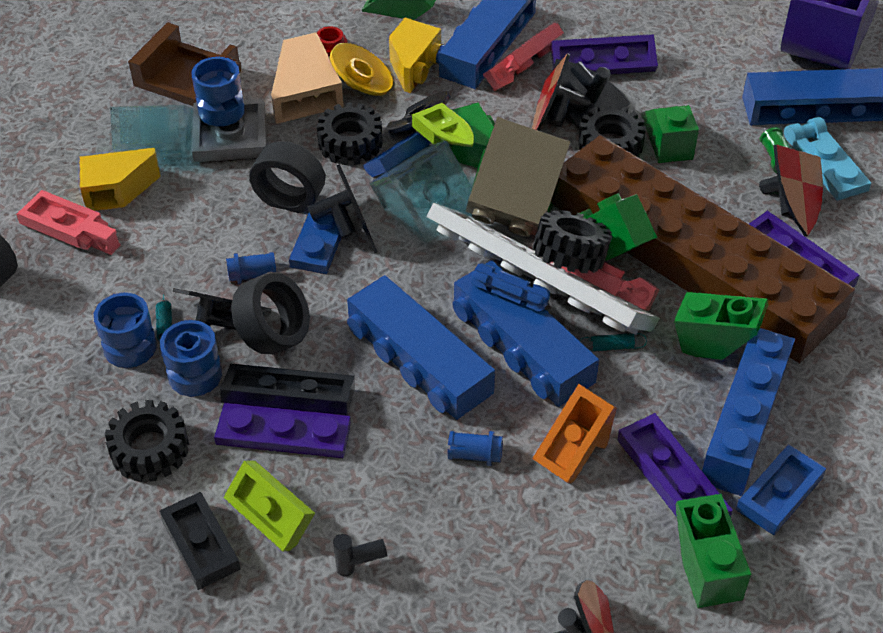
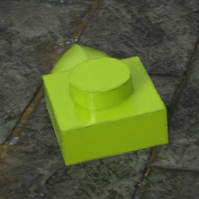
M440 103L412 115V127L432 144L444 141L457 146H473L474 135L470 125L445 104Z

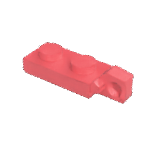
M555 22L537 33L483 74L494 92L514 82V72L518 75L533 65L532 56L537 54L541 58L551 51V42L564 33L558 23Z
M41 190L16 214L20 224L77 248L81 247L84 250H88L92 246L112 255L120 246L116 236L117 231L108 226V223L101 218L100 213L44 190Z
M604 262L602 269H598L594 273L588 270V273H581L578 269H575V272H570L646 311L650 310L660 290L641 277L631 281L622 279L625 271L607 262Z

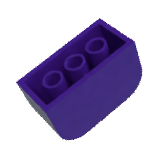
M791 0L780 51L836 68L850 69L870 27L880 0Z

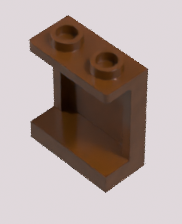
M168 22L128 61L135 87L190 106L196 103L192 69L201 60L210 57L229 58L236 62L239 72H241V62L239 61L237 46L230 44L219 55L183 43L179 26Z

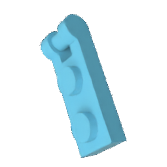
M823 118L809 119L805 125L795 123L785 127L784 137L795 150L821 157L823 184L837 201L870 190V180L829 134ZM812 137L815 141L809 142L807 139Z

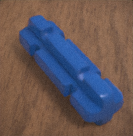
M484 263L478 264L473 271L472 284L486 291L488 288H491V293L520 305L526 302V307L538 312L544 311L548 305L550 291L545 287L537 284L531 287L529 286L531 282L502 270L495 273L496 268Z

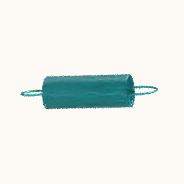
M167 300L156 304L157 339L160 340L159 334L164 333L173 325L172 305Z
M623 333L591 336V341H593L592 352L634 349L635 334Z

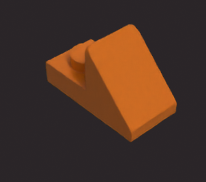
M578 384L532 459L565 482L572 484L595 447L603 449L607 447L617 408Z

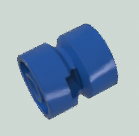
M210 57L197 63L192 69V81L199 117L206 124L217 127L236 123L245 113L238 65L233 60L225 57Z
M125 292L104 298L97 305L93 313L94 323L98 336L101 339L104 356L109 363L121 368L138 367L146 363L154 355L157 348L147 303L140 296Z
M186 320L173 324L164 331L160 339V350L172 389L180 395L194 397L209 393L218 386L222 378V367L215 333L211 327L201 321Z

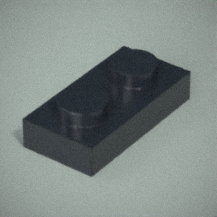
M202 492L159 510L161 520L198 590L241 570L239 559Z

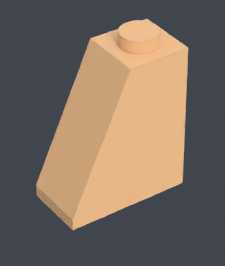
M316 32L283 40L271 93L276 124L322 113L328 108L334 110V105L337 104L344 107L342 82L333 68L331 60Z

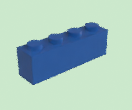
M482 0L477 7H473L468 18L462 25L456 27L453 36L446 44L441 45L437 52L436 63L439 65V77L476 89L485 78L483 74L498 62L534 16L536 0Z
M883 68L749 72L746 76L742 95L749 124H802L816 117L823 118L825 123L883 121Z
M493 260L486 263V265L496 268L495 273L502 270ZM473 271L454 282L453 309L458 318L463 322L469 320L478 329L480 338L487 346L492 347L495 345L504 354V359L510 369L516 373L521 371L531 381L533 390L540 398H549L557 407H560L569 400L578 384L589 388L596 383L599 359L547 310L544 309V311L538 312L526 307V302L520 305L491 293V288H488L486 291L472 284Z
M386 275L347 299L349 316L347 324L351 332L359 339L365 337L369 340L382 361L385 363L392 361L400 369L402 377L411 387L419 386L428 394L432 406L440 413L447 411L453 418L458 420L494 394L495 369Z
M760 328L758 334L747 342L702 468V472L715 488L741 497L743 496L788 365L795 338Z

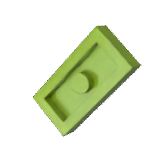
M255 460L243 461L223 497L283 552L291 551L297 546L315 515L314 511Z

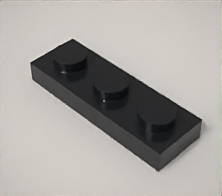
M231 363L220 388L221 403L348 415L355 390V376Z

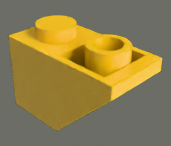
M404 18L389 36L390 63L404 91L411 93L418 83L423 84L426 81L430 67L433 63L437 64V52L443 44H441L440 28L408 18Z
M155 148L80 156V190L85 207L94 211L127 206L161 177Z

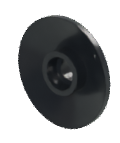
M447 91L439 92L413 104L406 109V114L402 119L388 123L386 126L389 133H403L414 130L412 127V115L440 103L446 105L451 98L450 94Z

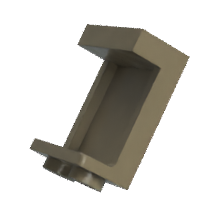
M497 117L465 211L471 213L472 218L481 223L493 224L497 222L509 226V231L524 237H529L531 234L536 235L540 218L548 210L570 141Z

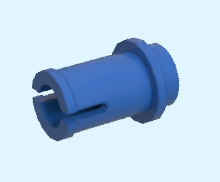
M274 252L238 257V253H233V258H226L229 282L237 281L238 285L242 284L241 280L254 279L268 272H276Z
M450 431L448 445L451 446L447 452L448 459L487 461V466H492V462L501 463L503 436H495L494 431H489V435Z

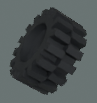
M352 102L346 103V108H342L340 104L334 105V111L329 108L326 109L324 116L320 115L317 123L319 150H322V155L325 158L330 156L331 162L336 163L338 159H341V165H348V160H353L354 165L360 164L361 158L366 162L372 160L371 154L377 156L379 148L383 146L380 115L378 113L375 114L374 109L371 107L365 110L364 104L358 103L357 108L353 107ZM346 131L360 132V134L355 136L339 135Z
M604 105L598 106L597 112L592 108L588 111V115H583L580 122L579 150L601 134L614 133L622 136V138L606 139L639 158L640 153L643 151L646 132L643 118L638 119V113L635 111L628 114L629 108L622 106L621 110H616V105H610V109L606 110Z
M558 210L551 213L546 212L540 218L533 250L537 257H543L542 261L547 264L553 262L556 268L561 269L563 266L567 267L569 272H575V269H578L581 273H588V270L594 273L598 269L603 268L612 238L610 229H605L606 226L603 223L596 224V219L591 217L588 219L583 218V214L580 213L571 215L570 211L564 210L563 214Z
M145 400V407L139 408L137 401L130 404L131 412L128 413L124 408L117 412L119 420L111 418L108 423L110 430L105 431L107 441L105 443L113 466L116 470L120 469L122 476L128 479L132 473L134 481L142 482L143 475L148 474L149 481L151 482L157 480L156 473L162 471L164 477L172 474L171 465L178 469L183 464L181 456L187 457L189 440L182 415L179 416L176 408L168 409L167 403L162 401L155 407L153 400ZM158 432L164 436L162 442L153 448L139 450L131 447L134 439L143 433Z

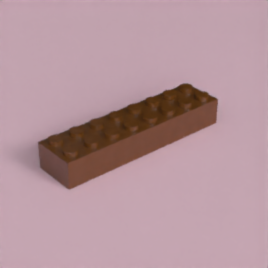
M599 135L563 163L551 198V202L555 207L562 211H570L571 215H576L587 209H591L594 214L600 210L597 203L619 193L621 199H625L637 194L657 238L627 253L687 292L768 299L769 305L760 328L795 338L790 358L799 364L846 318L854 295V287L605 137Z

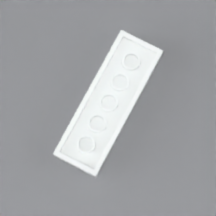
M433 203L426 216L439 224L436 230L441 234L454 240L460 239L468 243L469 249L487 258L491 256L502 261L500 265L517 275L522 276L524 274L535 279L534 284L547 288L552 294L557 292L568 297L567 302L587 313L591 311L600 316L605 314L602 321L621 332L626 330L637 335L639 330L651 332L660 319L563 268L554 267L552 262L545 263L542 261L543 257H537L534 250L473 219L465 213Z

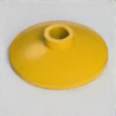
M340 43L332 49L330 53L331 64L350 88L375 96L385 95L390 91L393 85L392 75L386 65L373 53L351 43Z

